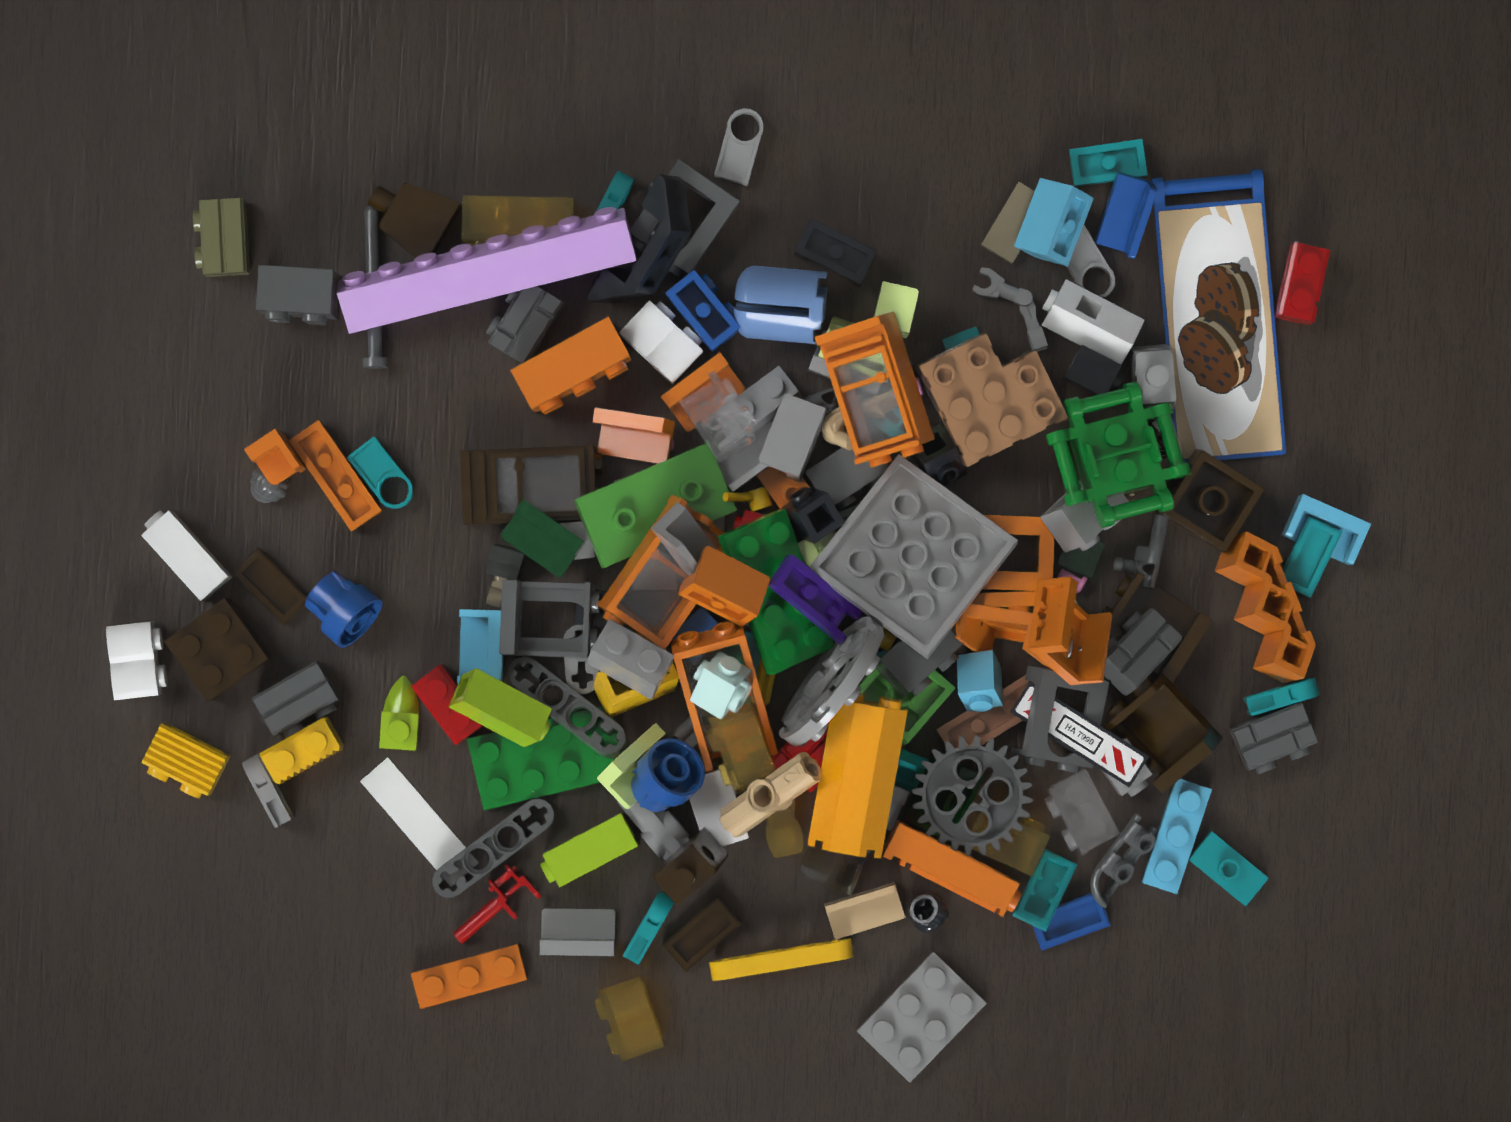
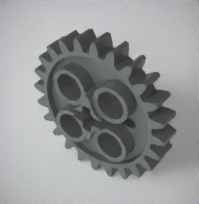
M975 735L972 745H967L964 737L960 736L958 748H954L949 741H946L947 753L941 754L933 749L932 752L936 759L934 764L924 760L922 762L928 770L927 775L916 774L915 778L924 783L923 788L912 790V793L922 796V801L914 804L913 808L924 809L925 814L917 821L918 823L930 822L931 827L926 835L930 836L938 832L940 834L939 843L944 844L949 840L952 842L951 849L955 851L958 850L960 845H964L966 856L971 855L973 846H978L982 856L986 855V844L989 843L999 851V839L1001 837L1010 843L1013 842L1009 832L1011 828L1019 831L1023 830L1021 824L1017 822L1018 817H1030V814L1022 809V804L1033 802L1032 798L1023 796V791L1032 787V783L1021 782L1020 780L1028 770L1027 768L1018 770L1014 768V765L1019 760L1018 755L1008 760L1005 758L1008 746H1003L998 752L993 750L994 739L992 738L985 747L981 746L978 735ZM965 759H971L978 765V774L970 781L962 780L957 773L959 763ZM992 768V775L979 792L980 797L983 798L980 804L973 802L960 822L954 824L952 819L967 798L963 794L966 787L973 789L986 769ZM996 780L1006 782L1009 787L1008 797L1001 802L993 801L988 795L989 785ZM943 790H951L957 796V805L949 812L942 811L936 803L938 794ZM974 811H981L987 815L988 826L983 832L975 833L967 825V818Z

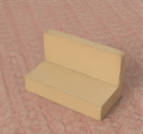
M894 882L824 904L835 940L905 918Z

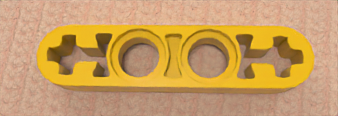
M844 938L710 961L709 965L712 981L849 959L854 957L851 938Z

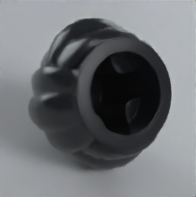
M932 890L920 893L916 898L912 899L911 904L908 906L910 921L913 922L917 930L923 933L935 931L945 923V919L949 916L946 902L943 901L939 893Z

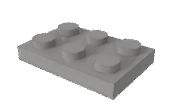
M932 951L857 1029V1032L910 1083L987 1003Z

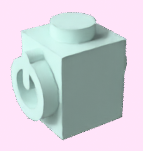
M720 651L710 662L704 660L698 667L694 675V679L698 682L689 701L720 720L730 710L734 713L738 712L752 689V685L746 682L751 669L741 664L734 657Z

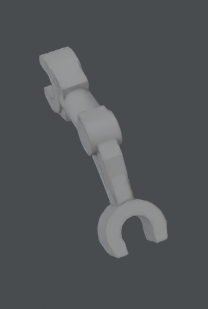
M982 267L979 275L989 278L991 285L985 289L974 285L972 292L981 298L998 299V297H1002L1014 302V304L1019 306V312L1024 318L1031 350L1039 352L1047 349L1048 344L1043 329L1039 326L1036 317V306L1032 300L1031 292L1004 283L1005 279L995 271Z

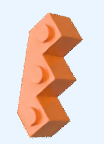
M1246 531L1235 536L1226 552L1221 551L1215 572L1245 586L1234 620L1264 635L1253 669L1283 684L1303 679L1316 646L1310 630L1306 631L1299 613L1302 611L1291 581L1287 582L1280 563L1283 560L1278 547Z

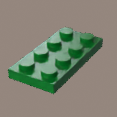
M778 509L717 536L724 554L769 576L770 580L786 555H794L805 564L786 509ZM768 586L758 616L748 622L767 675L777 674L834 647L832 638Z
M602 706L597 707V708L600 709L603 713H605V711H604V709H603ZM587 710L575 712L571 717V722L577 727L587 726L592 719V714ZM552 718L548 719L550 727L543 740L526 747H522L496 732L467 738L484 810L600 783L597 777L616 758H605L599 755ZM600 721L595 732L603 738V747L609 744L616 746L618 744L616 733L612 736L606 735L600 729L599 725L603 723Z

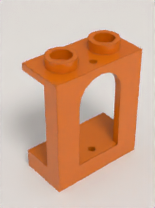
M984 515L1011 535H1037L1036 572L996 571L983 589L1036 591L1038 580L1053 578L1054 536L1040 517Z
M1071 576L1038 580L1028 649L1069 685L1103 682L1112 614L1110 612L1088 614L1075 603L1078 582ZM1072 635V653L1069 659H1067L1060 652L1069 650L1070 636Z
M970 604L956 622L957 634L955 638L973 652L992 650L995 638L1024 642L1022 649L1049 670H1052L1028 649L1033 613ZM1070 636L1069 650L1072 642V636ZM1069 650L1060 653L1068 658Z

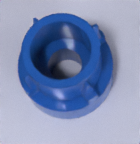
M333 571L315 585L306 599L305 607L322 621L321 631L338 647L344 648L358 640L370 628L378 617L383 603L364 584L355 585L338 571Z
M671 738L660 740L638 760V766L632 771L634 776L631 781V789L640 807H644L647 810L661 812L670 806L676 807L688 801L702 787L705 779L703 762L698 753L687 743Z

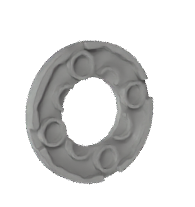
M869 616L860 618L842 632L847 636L843 644L835 642L834 647L828 649L827 652L824 651L794 693L781 720L786 725V728L783 726L779 731L780 737L792 746L802 747L810 739L814 742L818 741L826 731L828 722L844 704L850 706L858 697L861 691L858 684L864 675L868 676L878 665L880 657L876 653L884 637L883 627ZM846 663L844 669L838 676L837 671ZM832 685L837 687L833 692L829 690Z

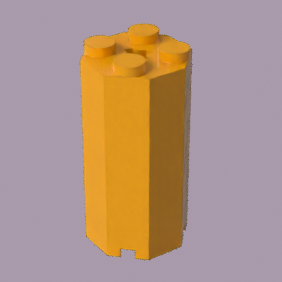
M860 692L850 706L844 704L829 721L821 766V780L818 782L807 845L815 847L816 840L823 842V850L858 857H866L867 850H875L874 858H881L908 709L901 708L902 700L880 696L878 703L864 700L865 693Z

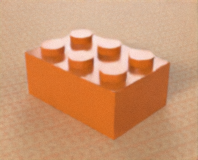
M608 316L510 371L530 408L535 413L541 410L544 415H547L564 405L561 400L562 398L573 392L576 397H580L596 388L595 380L605 375L611 380L629 370L626 364L632 361Z

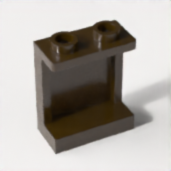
M1161 673L1153 681L1147 677L1132 692L1135 697L1129 702H1126L1123 698L1119 700L1107 712L1110 719L1103 728L1111 731L1115 727L1124 738L1128 739L1133 747L1149 756L1147 762L1159 774L1153 781V784L1163 794L1211 754L1223 737L1164 673Z

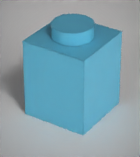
M988 650L958 655V695L966 710L985 712L993 707L1003 706L1002 667L994 651Z

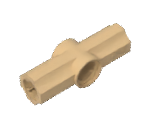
M801 752L764 779L753 781L748 786L746 792L720 809L721 815L719 820L724 830L730 832L733 837H741L776 811L787 809L792 804L793 799L821 780L820 774L822 770L817 761L810 757L807 752ZM769 789L771 790V793H772V799H771V800H770V798H769Z

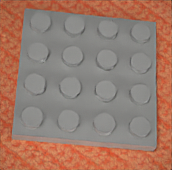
M898 454L809 568L842 597L928 659L1016 547L1018 540Z

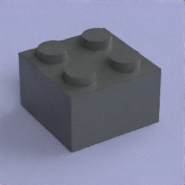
M258 265L256 310L265 315V319H268L269 322L291 323L292 317H302V321L306 322V324L328 325V319L338 320L339 300L337 296V283L340 280V275L333 269Z

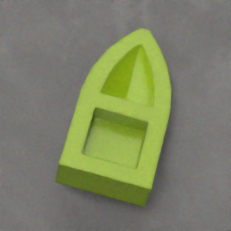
M401 676L395 682L385 700L381 715L379 748L417 751L420 717L419 701L411 687V682L406 676Z

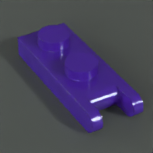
M794 555L785 556L769 582L768 586L839 644H843L847 639V636L838 629L845 615L847 614L854 620H859L862 612L856 606L842 597L826 581Z

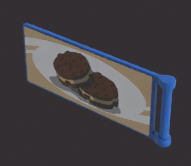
M1252 169L1248 174L1164 181L1163 177L1151 178V181L1158 189L1153 207L1165 344L1172 349L1176 404L1173 409L1174 413L1171 415L1184 462L1187 463L1195 449L1204 450L1218 460L1283 455L1286 453L1263 171L1262 169ZM1251 188L1252 199L1165 206L1166 195Z

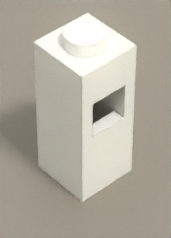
M1067 279L1059 292L1051 290L1042 308L1048 312L1042 326L1080 346L1084 345L1119 364H1122L1133 346L1144 322V319Z
M160 510L144 524L147 530L141 536L200 601L209 599L233 577L174 511L168 510L164 514Z

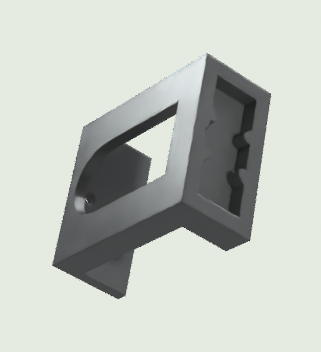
M678 159L668 175L679 176L684 180L686 186L714 204L709 214L688 244L681 249L669 269L672 274L680 277L682 273L688 275L695 268L728 218L732 217L739 207L740 201ZM645 208L630 229L632 238H634L635 248L642 253L649 243L650 234L659 221Z
M502 580L499 654L589 658L591 648L600 635V629L595 628V613L601 612V608L596 605L599 600H602L601 591H596V584L587 582L582 584ZM523 601L573 602L581 605L584 608L583 634L572 639L521 637Z
M1028 666L1025 680L1035 682L1024 743L1022 749L1012 747L1011 753L1023 755V763L1045 767L1046 760L1057 762L1056 769L1078 773L1079 766L1093 768L1091 763L1074 752L1066 756H1057L1050 750L1048 745L1050 721L1058 686L1088 692L1083 715L1101 726L1109 681L1069 685L1053 670Z

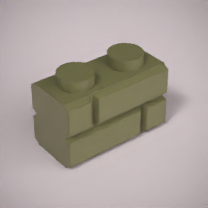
M243 198L199 200V209L193 210L194 231L200 232L201 246L195 247L196 268H202L203 275L206 277L249 275L250 256L247 201Z

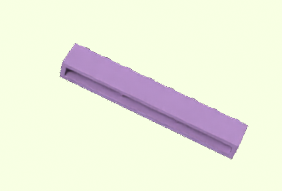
M606 207L596 211L593 216L581 219L578 216L567 217L560 220L558 225L546 228L542 225L531 226L523 230L522 234L511 237L505 234L496 235L487 239L486 243L476 246L461 244L453 247L448 253L440 255L425 253L419 255L413 262L401 265L399 262L386 263L374 272L366 274L363 271L351 272L343 276L342 280H338L337 296L350 334L637 261L636 250L625 209L616 210L615 207Z

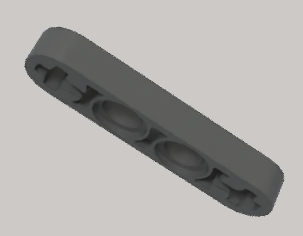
M522 656L511 662L507 675L512 687L552 708L549 715L552 719L605 758H616L625 751L627 738L624 729L617 722L536 660ZM529 668H532L530 671L532 677L540 683L538 688L535 689L534 684L525 678L519 682L520 678L517 671L520 669L527 671ZM550 688H558L563 692L562 701L554 706L548 705L543 701L544 693ZM580 709L587 710L592 714L590 723L584 727L574 726L571 722L573 713ZM600 721L603 722L599 725L602 732L608 736L616 733V740L618 742L616 746L609 744L603 747V738L595 732Z
M534 798L528 801L442 865L434 873L432 879L435 892L445 898H453L461 894L548 829L555 818V810L552 804L542 798ZM535 805L538 809L544 806L548 811L544 815L547 822L541 824L539 821L532 823L527 828L533 833L526 837L523 827L514 818L520 815L522 821H524L532 814L531 806ZM505 826L514 827L519 833V841L513 847H504L498 840V833ZM481 848L488 853L490 861L486 868L478 870L470 865L468 857L472 850ZM461 859L465 870L474 877L467 881L464 874L455 882L458 887L456 890L453 891L450 887L443 889L440 885L444 880L441 874L445 871L449 875L455 873L460 869L455 862Z

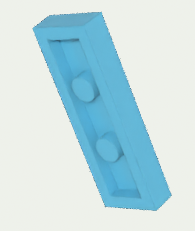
M1179 779L1173 784L1159 825V831L1156 835L1155 845L1151 850L1141 880L1142 883L1174 894L1178 893L1212 789L1183 779Z

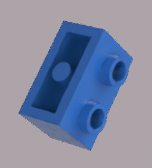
M693 270L665 294L704 344L714 353L739 332L740 325L733 318L734 307L729 302L723 305L714 295L719 289L708 275L704 273L699 276Z

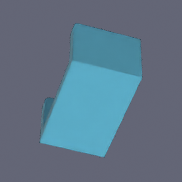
M1040 178L1014 247L1035 258L1068 267L1094 198L1074 186Z
M1305 494L1298 495L1281 536L1296 541L1308 515L1315 517L1343 531L1331 558L1347 565H1353L1371 524Z
M459 609L461 630L457 683H459L463 674L475 668L504 682V655L499 654L501 610Z

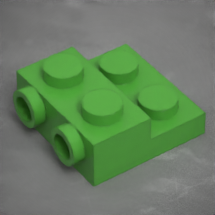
M876 668L859 684L860 692L865 693L864 700L879 703L880 696L902 700L901 708L908 709L902 746L910 742L955 689L936 670L928 676L933 682L917 696L911 691L902 698Z

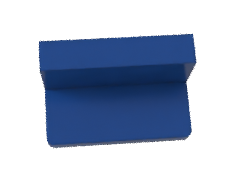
M1117 171L1094 240L1096 244L1124 251L1128 258H1136L1158 190L1152 181Z

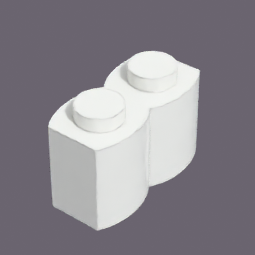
M649 300L619 332V335L673 385L703 353V350L699 347L703 341L689 327L686 326L683 330L678 328L672 322L675 314L661 301L654 305Z
M154 621L107 626L106 638L114 700L161 695L162 687H166L168 683L165 664L159 665L158 650H163L161 628H155Z

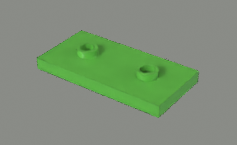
M709 442L573 500L601 568H606L633 555L668 504L667 501L671 495L683 498L688 502L687 505L690 508L707 516L712 521L737 511L734 502L723 500V494L729 492Z

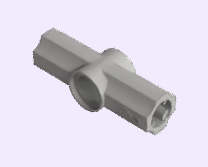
M617 802L640 829V835L660 859H668L690 840L688 832L669 810L667 812L650 811L640 807L638 802L629 809H625Z

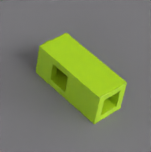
M477 668L461 676L449 704V708L522 747L543 740L550 727L548 717L552 708Z
M623 812L544 852L542 855L545 861L540 863V866L549 883L556 881L560 888L638 847L639 843Z

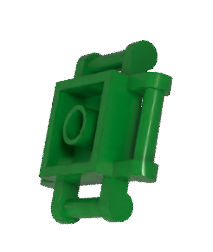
M1136 381L1124 384L1122 389L1083 399L1078 397L1065 399L1064 406L1070 428L1049 433L1046 435L1048 445L1053 446L1067 493V495H1064L1066 506L1071 507L1086 502L1093 503L1098 523L1102 528L1114 525L1117 520L1154 510H1159L1160 512L1172 510L1174 507L1173 498L1170 490L1167 488L1166 481L1190 475L1192 472L1189 463L1184 462L1171 414L1174 413L1171 402L1144 409L1141 389ZM1123 403L1127 404L1129 411L1127 414L1089 424L1084 422V413ZM1155 419L1157 420L1170 468L1163 470L1160 465L1162 457L1153 427L1148 425V421ZM1067 442H1070L1071 448L1074 454V458L1076 461V465L1079 471V475L1084 490H1081L1080 484L1078 481V477L1075 471V467ZM1151 487L1153 496L1115 506H1110L1107 498Z

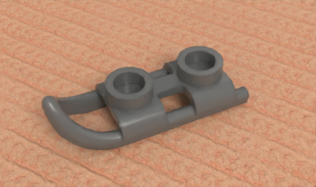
M1136 813L1103 856L1091 876L1090 888L1092 896L1103 908L1107 907L1117 887L1132 878L1135 868L1133 866L1140 856L1150 852L1155 845V836L1159 830L1152 825L1148 830L1144 829L1138 824L1142 817ZM1126 842L1129 845V848L1125 852V854L1122 857H1120L1116 853L1123 845V843ZM1102 872H1104L1112 879L1101 896L1099 878Z

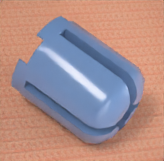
M764 266L746 268L738 278L735 291V300L740 302H737L736 307H734L733 318L740 325L739 333L746 338L816 344V330H821V323L825 320L827 287L820 286V278L826 279L828 272Z

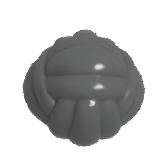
M260 468L253 469L249 482L251 494L255 500L261 503L277 502L280 498L282 499L287 495V489L289 488L288 478L278 485H272L268 482Z

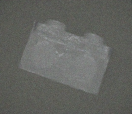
M713 371L708 374L711 383L682 400L680 404L718 463H721L757 441L752 428L757 423L746 405L740 408L734 399L738 395L731 382L727 378L721 381L716 372Z
M1086 768L1046 788L1049 797L1045 798L1044 801L1052 817L1055 819L1060 816L1067 828L1061 834L1071 852L1078 849L1079 853L1083 856L1094 847L1120 834Z

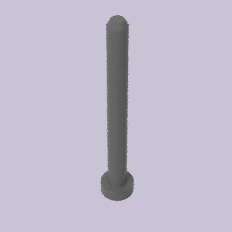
M367 206L364 211L366 273L377 271L380 267V232L378 227L379 211L372 206ZM382 326L367 329L368 358H363V368H388V358L383 357Z

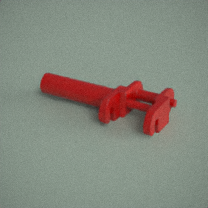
M506 864L505 868L507 871L495 881L487 880L491 885L488 888L492 893L495 890L499 896L492 898L453 932L454 937L461 944L466 942L503 908L516 920L519 916L506 901L520 887L526 886L537 899L542 897L540 892L535 889L534 885L524 874L521 877L516 874L518 869L515 865L511 868ZM513 877L517 883L504 894L499 887L509 878Z

